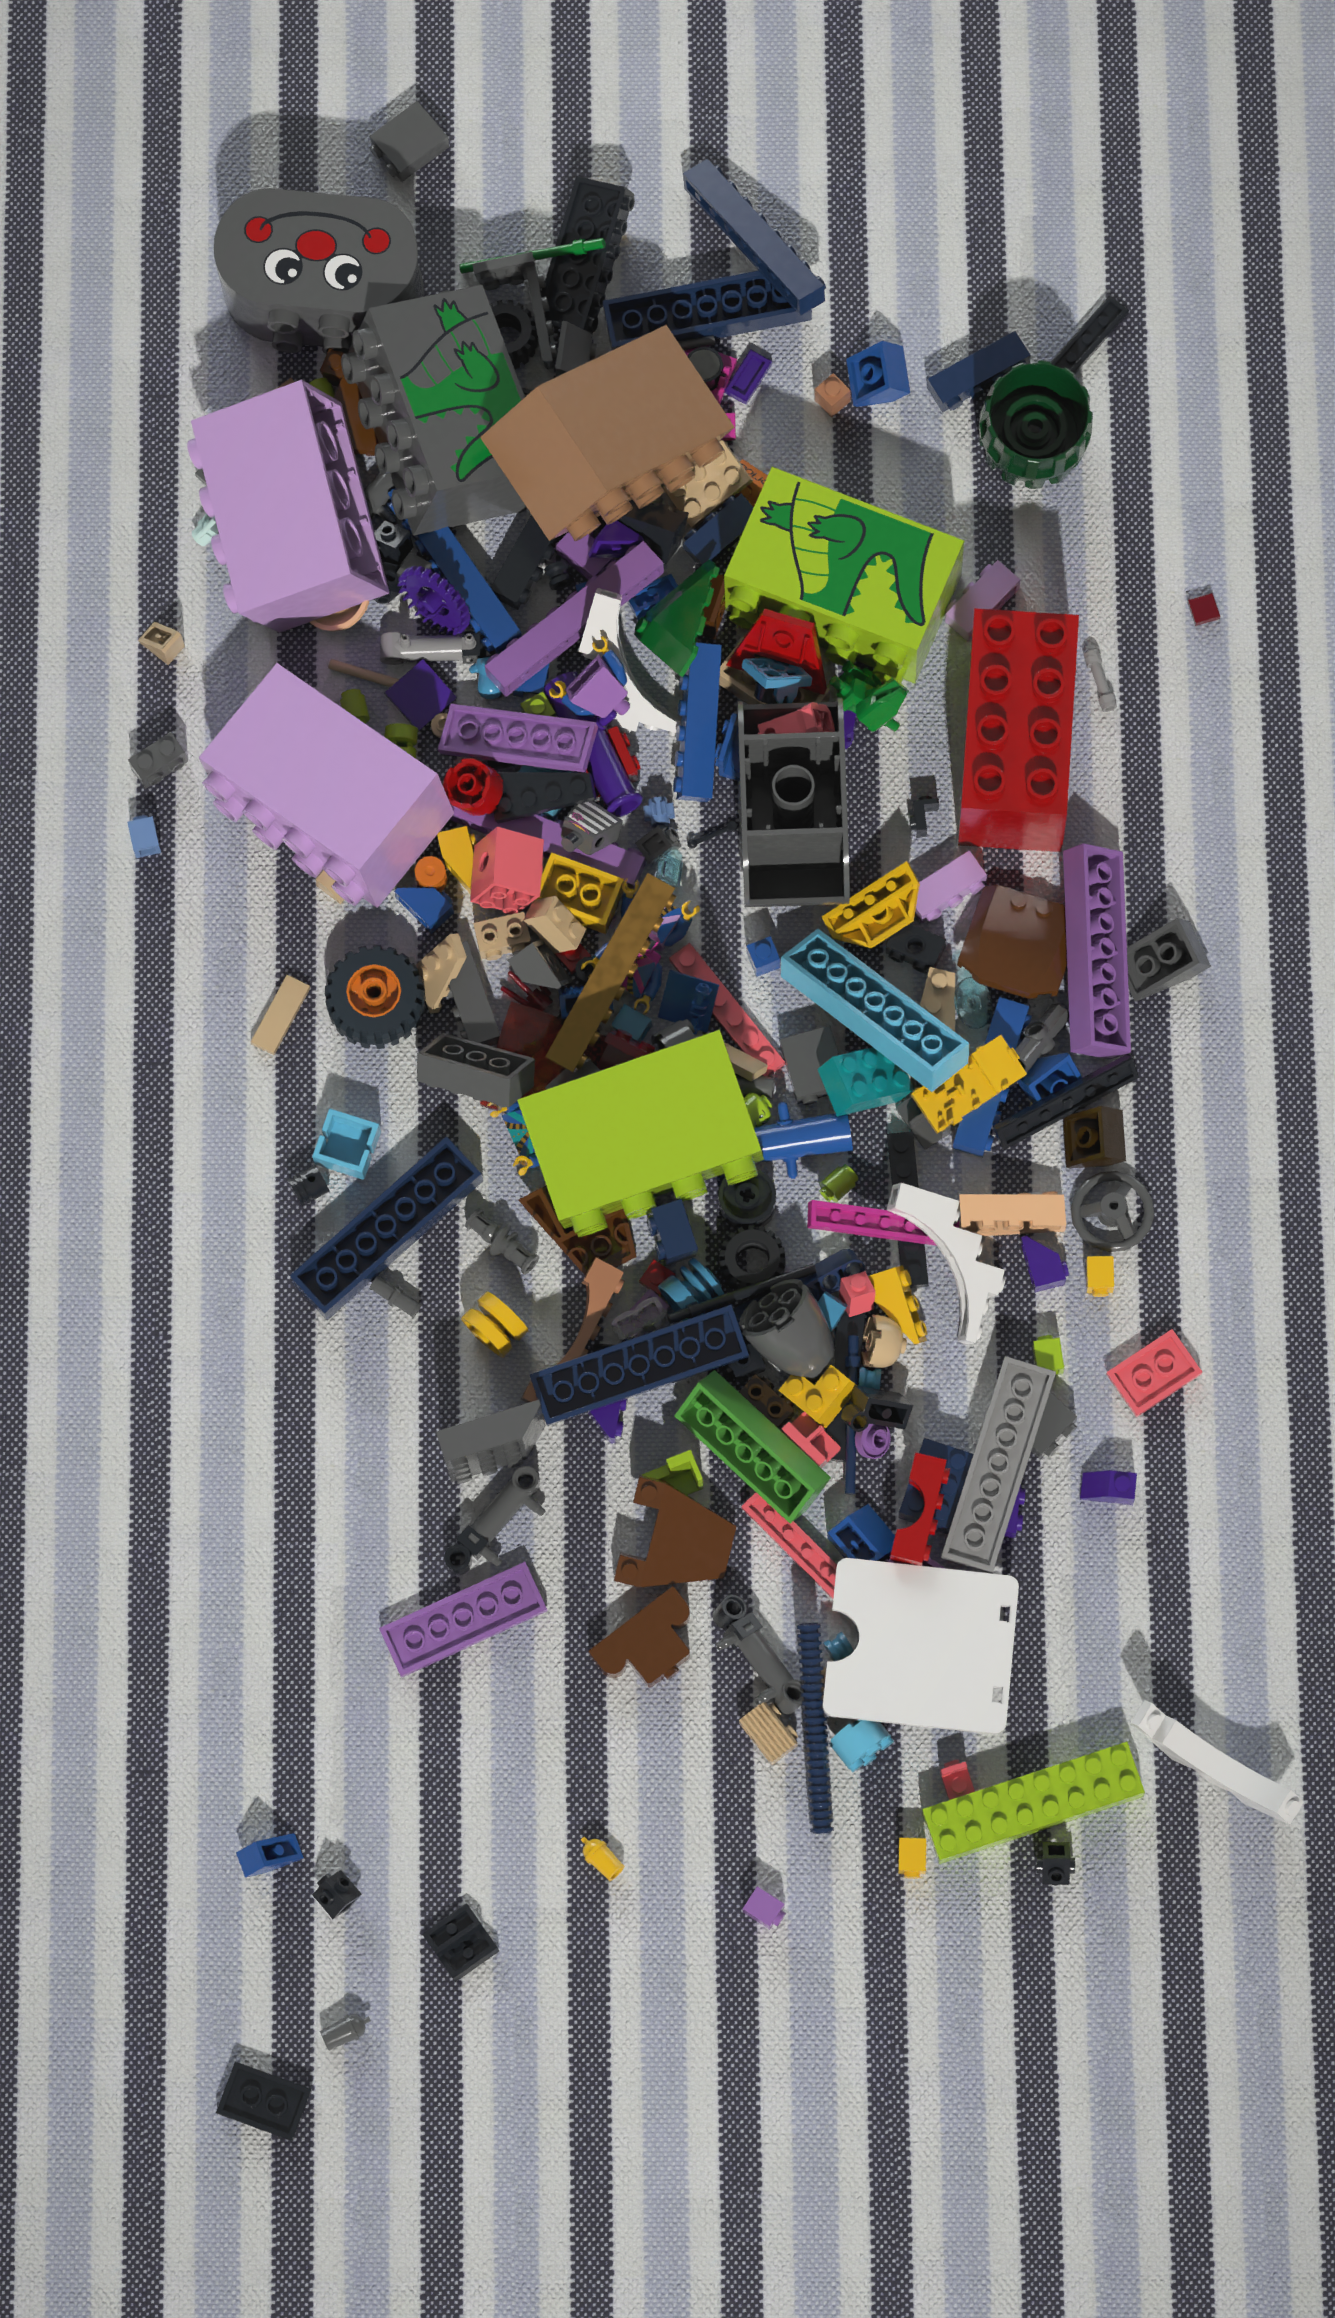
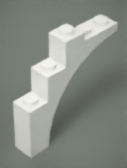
M597 588L578 652L584 653V657L592 660L598 654L602 657V652L595 651L592 643L595 642L598 648L603 649L605 643L600 636H604L609 641L608 649L614 651L624 666L627 676L625 686L628 691L624 699L630 703V708L624 715L617 713L611 725L618 726L621 732L630 733L631 731L636 732L640 722L647 729L658 731L660 728L667 730L669 735L676 737L677 727L681 725V717L658 704L643 690L631 673L624 657L619 637V611L622 595Z
M904 1183L895 1184L892 1187L887 1211L899 1215L916 1225L937 1245L947 1260L955 1278L960 1299V1327L957 1342L966 1345L976 1343V1340L982 1334L983 1327L980 1325L982 1316L985 1315L989 1306L987 1296H997L1003 1290L1005 1270L976 1261L983 1248V1244L980 1243L982 1235L953 1226L957 1223L960 1216V1209L958 1208L960 1201Z

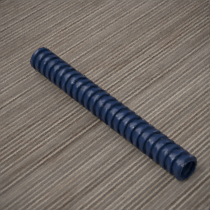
M802 1623L797 1625V1629H800V1634H797V1637L800 1638L798 1646H801L798 1654L801 1655L799 1663H802V1667L799 1670L803 1675L800 1676V1680H803L801 1688L804 1690V1693H801V1697H804L802 1705H805L802 1713L805 1714L803 1722H806L803 1730L806 1731L804 1739H807V1743L804 1746L808 1751L805 1752V1756H808L806 1765L809 1766V1769H806V1773H809L807 1781L810 1782V1785L807 1786V1790H810L808 1798L811 1799V1802L808 1803V1806L811 1807L809 1815H812V1819L809 1820V1823L812 1824L810 1832H813V1834L831 1833V1831H834V1827H831L833 1818L830 1817V1814H833V1810H830L832 1801H829L832 1793H829L831 1784H828V1780H831V1777L828 1776L830 1768L827 1767V1763H830L826 1756L829 1755V1751L826 1750L828 1742L825 1741V1738H828V1734H825L827 1725H824L827 1717H824V1691H822V1687L825 1684L822 1683L824 1675L821 1674V1670L824 1669L820 1662H823V1658H820L822 1649H819V1645H822V1641H819L821 1632H818L821 1624Z

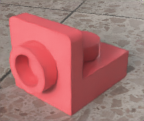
M959 1759L947 1762L944 1764V1768L940 1770L949 1800L975 1792L966 1761L960 1763Z

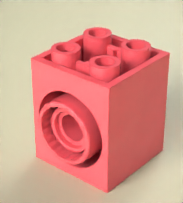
M496 827L475 844L470 902L479 904L483 908L502 910L505 914L511 915L519 913L540 896L543 872L544 839Z

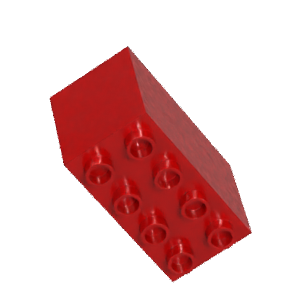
M974 608L958 846L1062 852L1068 805L1079 615Z

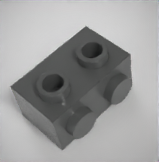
M172 732L128 759V762L144 789L158 784L171 772L181 769L188 762L185 751Z

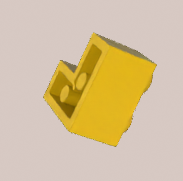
M830 1365L815 1385L804 1376L790 1375L779 1391L816 1422L827 1428L849 1401L856 1384L834 1366Z

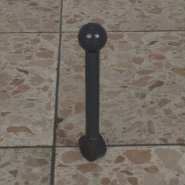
M730 821L726 827L696 840L690 839L687 842V846L694 849L697 844L727 831L735 832L737 830V823Z

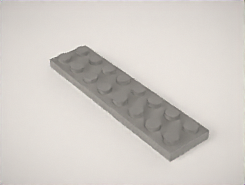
M1005 1356L943 1549L942 1559L993 1574L1056 1375L1055 1371Z

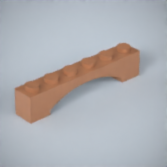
M597 1257L592 1261L581 1282L586 1285L587 1298L585 1315L580 1331L573 1345L558 1364L587 1355L589 1350L585 1349L588 1340L594 1341L601 1328L597 1325L600 1317L606 1318L613 1303L609 1302L613 1292L618 1294L625 1280L621 1279L623 1271ZM531 1380L520 1399L526 1403L538 1400Z

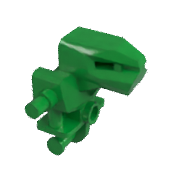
M851 660L846 661L842 667L844 673L839 677L833 676L829 681V684L837 690V698H843V711L850 710L856 713L859 721L872 732L879 730L882 726H887L892 731H897L900 723L893 718L897 715L909 690L894 678L882 684L880 679L868 668L861 670Z

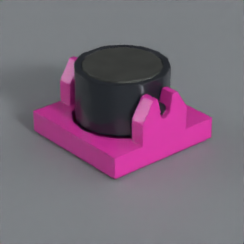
M709 347L684 351L707 387L713 389L711 392L720 404L725 388L737 364V359L719 353Z

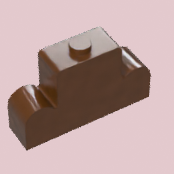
M672 1586L588 1651L589 1656L602 1673L610 1678L622 1676L626 1670V1664L629 1663L649 1688L656 1685L663 1678L669 1680L680 1671L678 1667L690 1658V1650L673 1630V1628L681 1629L689 1623V1606L674 1586Z

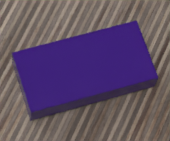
M750 349L725 388V394L747 405L772 366V360Z

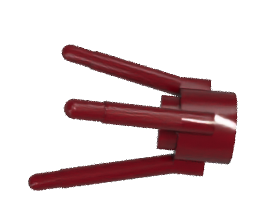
M509 971L508 975L528 995L526 998L528 1001L505 986L500 988L501 991L525 1006L531 1013L535 1011L538 1015L553 1002L549 997L552 992L547 987L538 985L541 991L538 988L532 991L512 971Z

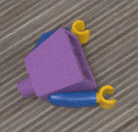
M600 636L605 643L603 649L598 648L595 642L592 643L595 651L602 652V657L598 654L567 688L562 681L554 682L560 688V693H557L552 688L549 690L551 697H560L562 703L576 715L591 717L597 715L605 718L612 710H615L619 715H624L630 708V703L624 699L628 694L625 686L627 676L624 666L614 651L608 649L609 641L604 636Z

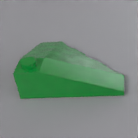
M710 559L652 607L644 618L641 617L635 625L634 635L638 640L682 677L697 656L699 647L696 646L697 641L695 638L703 633L706 622L703 608L710 605L714 589L711 588L712 582L710 580L718 576L720 569Z

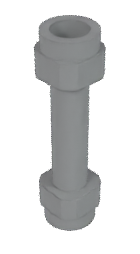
M1095 649L1086 652L1083 656L1087 668H1091L1100 694L1098 700L1103 712L1112 711L1117 708L1114 694L1110 693L1101 668L1102 658L1099 651Z

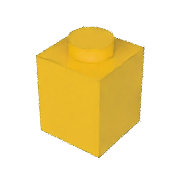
M1087 1256L1086 1293H1093L1094 1297H1106L1108 1293H1113L1114 1257Z
M899 1838L898 1874H904V1878L918 1879L920 1874L926 1873V1838Z

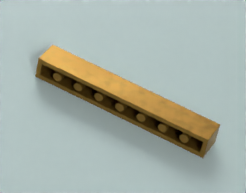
M647 873L545 1056L547 1059L571 1072L575 1068L579 1070L582 1068L588 1057L583 1054L588 1045L594 1046L600 1035L596 1031L601 1022L607 1023L613 1010L609 1009L613 999L619 1001L626 988L622 986L626 976L632 978L638 967V964L635 963L638 954L644 955L651 944V941L647 940L652 930L657 933L664 920L660 917L664 908L670 909L677 896L672 894L675 890L674 887Z

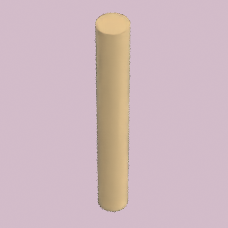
M334 659L330 660L328 669L391 687L399 680Z

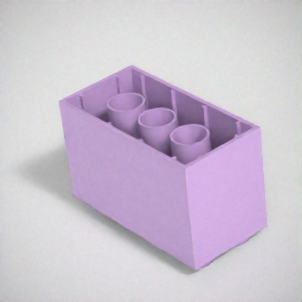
M299 380L191 420L195 438L188 441V452L194 466L197 469L203 468L207 486L199 490L200 501L206 514L209 517L215 516L219 534L212 536L211 544L218 562L221 565L227 564L231 582L223 586V593L229 609L234 614L239 613L251 619L254 623H260L280 633L359 605L364 601H370L389 594L341 402L305 381Z
M278 663L275 664L199 757L208 775L202 784L216 797L213 805L223 815L237 822L244 814L256 825L252 832L264 844L277 850L281 843L284 842L295 852L292 860L299 868L314 878L324 870L335 880L332 885L333 890L354 906L363 898L378 908L454 814L436 772Z

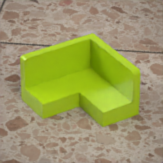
M691 1450L666 1459L667 1465L642 1474L664 1480L687 1495L704 1489L703 1478Z

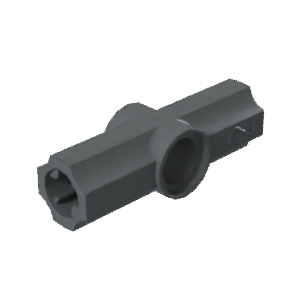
M1051 1004L1039 1021L1030 1023L1023 1031L1025 1038L1015 1051L1020 1057L1018 1061L1026 1073L1040 1055H1045L1054 1049V1038L1068 1021L1069 1013L1067 1009L1059 1004Z

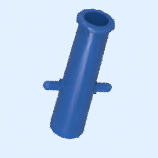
M780 1102L778 1104L779 1121H777V1124L754 1128L764 1160L756 1163L783 1160V1162H786L787 1174L791 1179H795L798 1176L796 1160L800 1157L853 1150L847 1114L837 1117L836 1113L793 1120L790 1119L787 1103Z

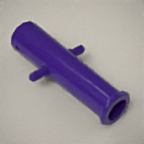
M567 672L559 675L545 686L544 694L557 717L596 722L598 730L586 770L592 775L593 782L604 800L608 812L616 817H622L631 813L641 805L643 796L636 793L606 730L607 724L616 718V711L612 710L605 718L597 715L594 717L576 715L562 703L560 697H551L549 690L552 688L557 693H560V688L554 682L562 681L567 688L579 673Z

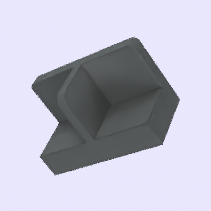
M912 1096L896 1107L898 1114L910 1131H913V1135L925 1150L951 1134V1126L936 1134Z

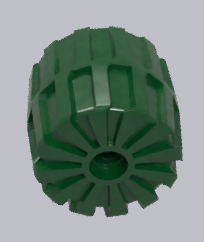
M1039 360L1038 363L1032 364L1020 363L1013 366L1004 377H998L987 394L979 421V443L986 450L985 460L990 469L993 470L998 467L1003 472L1001 477L1005 482L1015 486L1018 480L1024 481L1025 487L1029 489H1040L1047 480L1051 484H1056L1065 479L1071 469L1079 464L1090 442L1093 425V413L1090 411V395L1086 387L1081 386L1075 379L1072 371L1066 367L1062 369L1054 366L1050 361ZM1036 425L1041 428V431L1039 433H1032L1028 426Z

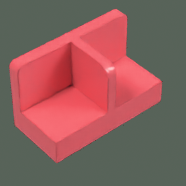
M805 1412L792 1423L788 1422L782 1428V1433L821 1469L841 1450V1447L824 1431V1427L822 1425L819 1426Z

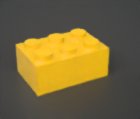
M551 852L541 877L540 896L535 900L556 896L584 927L606 934L623 894L622 885L624 879Z

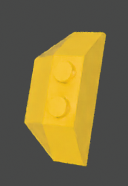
M906 861L852 896L849 904L838 905L823 915L822 919L833 939L872 949L914 921L920 883L909 862Z

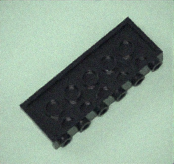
M576 176L555 246L572 244L574 240L579 239L588 241L604 238L606 246L602 249L587 251V254L583 255L569 254L551 258L545 278V288H542V297L547 296L550 311L545 312L547 321H552L554 328L561 329L562 321H567L592 335L596 331L599 311L603 307V300H606L605 291L613 277L612 268L620 254L619 245L621 238L627 231V218L635 204L634 193L627 187Z

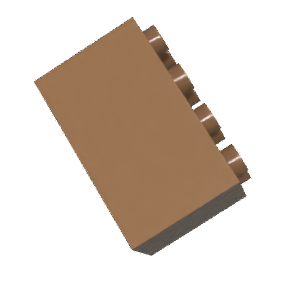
M667 325L537 386L480 438L548 540L550 541L569 532L574 541H578L601 525L597 519L598 516L601 515L606 524L609 525L632 510L633 507L629 502L633 499L637 507L641 509L665 492L661 484L664 483L670 493L689 483L696 476L692 471L694 468L692 463L696 462L698 467L702 468L720 457L725 450L719 440L735 427Z

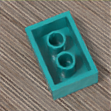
M873 1047L834 1056L817 1069L837 1117L899 1102L914 1090L908 1074Z

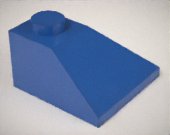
M1068 1053L1038 1058L1028 1070L1027 1075L1017 1082L1024 1094L1034 1104L1083 1077Z

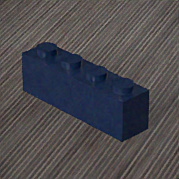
M1013 331L927 379V389L942 413L948 409L952 411L960 407L966 399L970 397L974 399L982 395L985 389L992 386L998 377H1004L1008 374L1013 366L1020 363L1030 364L1031 355L1017 332Z

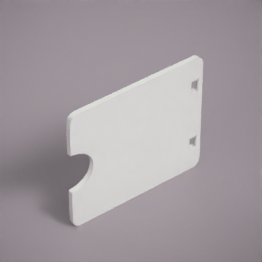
M853 1558L840 1560L836 1568L832 1611L845 1614L855 1623L859 1632V1643L854 1652L848 1657L839 1661H827L823 1696L824 1712L828 1716L986 1734H1000L1003 1732L1007 1721L1019 1589L1018 1581L1009 1575ZM1001 1607H1010L1009 1622L999 1621ZM993 1688H1002L1001 1704L992 1702Z

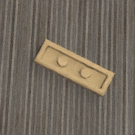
M286 975L254 1034L251 1045L275 1055L310 990L309 985Z

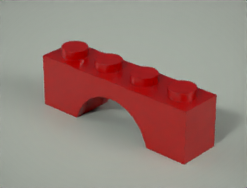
M915 1452L909 1484L915 1487L921 1494L924 1510L921 1517L913 1525L896 1530L890 1560L922 1566L923 1560L929 1561L932 1546L927 1545L929 1535L935 1536L938 1520L933 1518L935 1510H941L944 1494L940 1493L942 1483L947 1484L950 1474V1468H946L947 1460Z

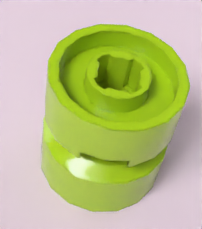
M404 723L386 725L384 737L416 758L417 750L413 746L417 744L418 728Z

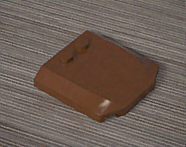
M1000 885L985 886L980 895L958 958L957 966L960 968L963 966L979 984L1024 998H1037L1038 995L1051 993V996H1057L1067 968L1065 905Z

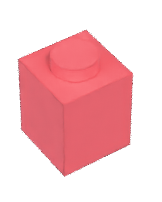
M865 1271L841 1278L839 1298L848 1305L846 1312L849 1317L874 1310L875 1289Z

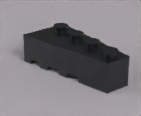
M633 499L629 502L633 507L632 510L617 521L641 535L650 549L664 564H667L681 545L689 513L682 510L679 513L670 511V506L661 503L659 506L648 504L639 509ZM600 515L597 517L601 523L598 528L602 530L606 526V522Z

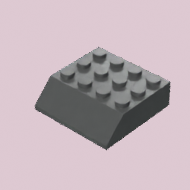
M540 1401L529 1402L436 1431L451 1483L457 1481V1484L466 1483L473 1479L472 1476L481 1473L483 1476H488L498 1472L497 1468L508 1465V1468L522 1465L523 1460L528 1459L545 1427Z

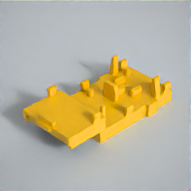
M999 1035L984 1046L976 1048V1051L969 1056L968 1064L933 1092L922 1086L914 1089L911 1096L936 1134H938L948 1126H955L963 1120L962 1117L979 1108L1001 1091H1004L1010 1085L1026 1076L1027 1073L1018 1061L1020 1057L1014 1048H1010L1002 1035Z

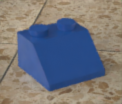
M880 341L846 359L853 406L860 407L890 403L910 394L902 345Z

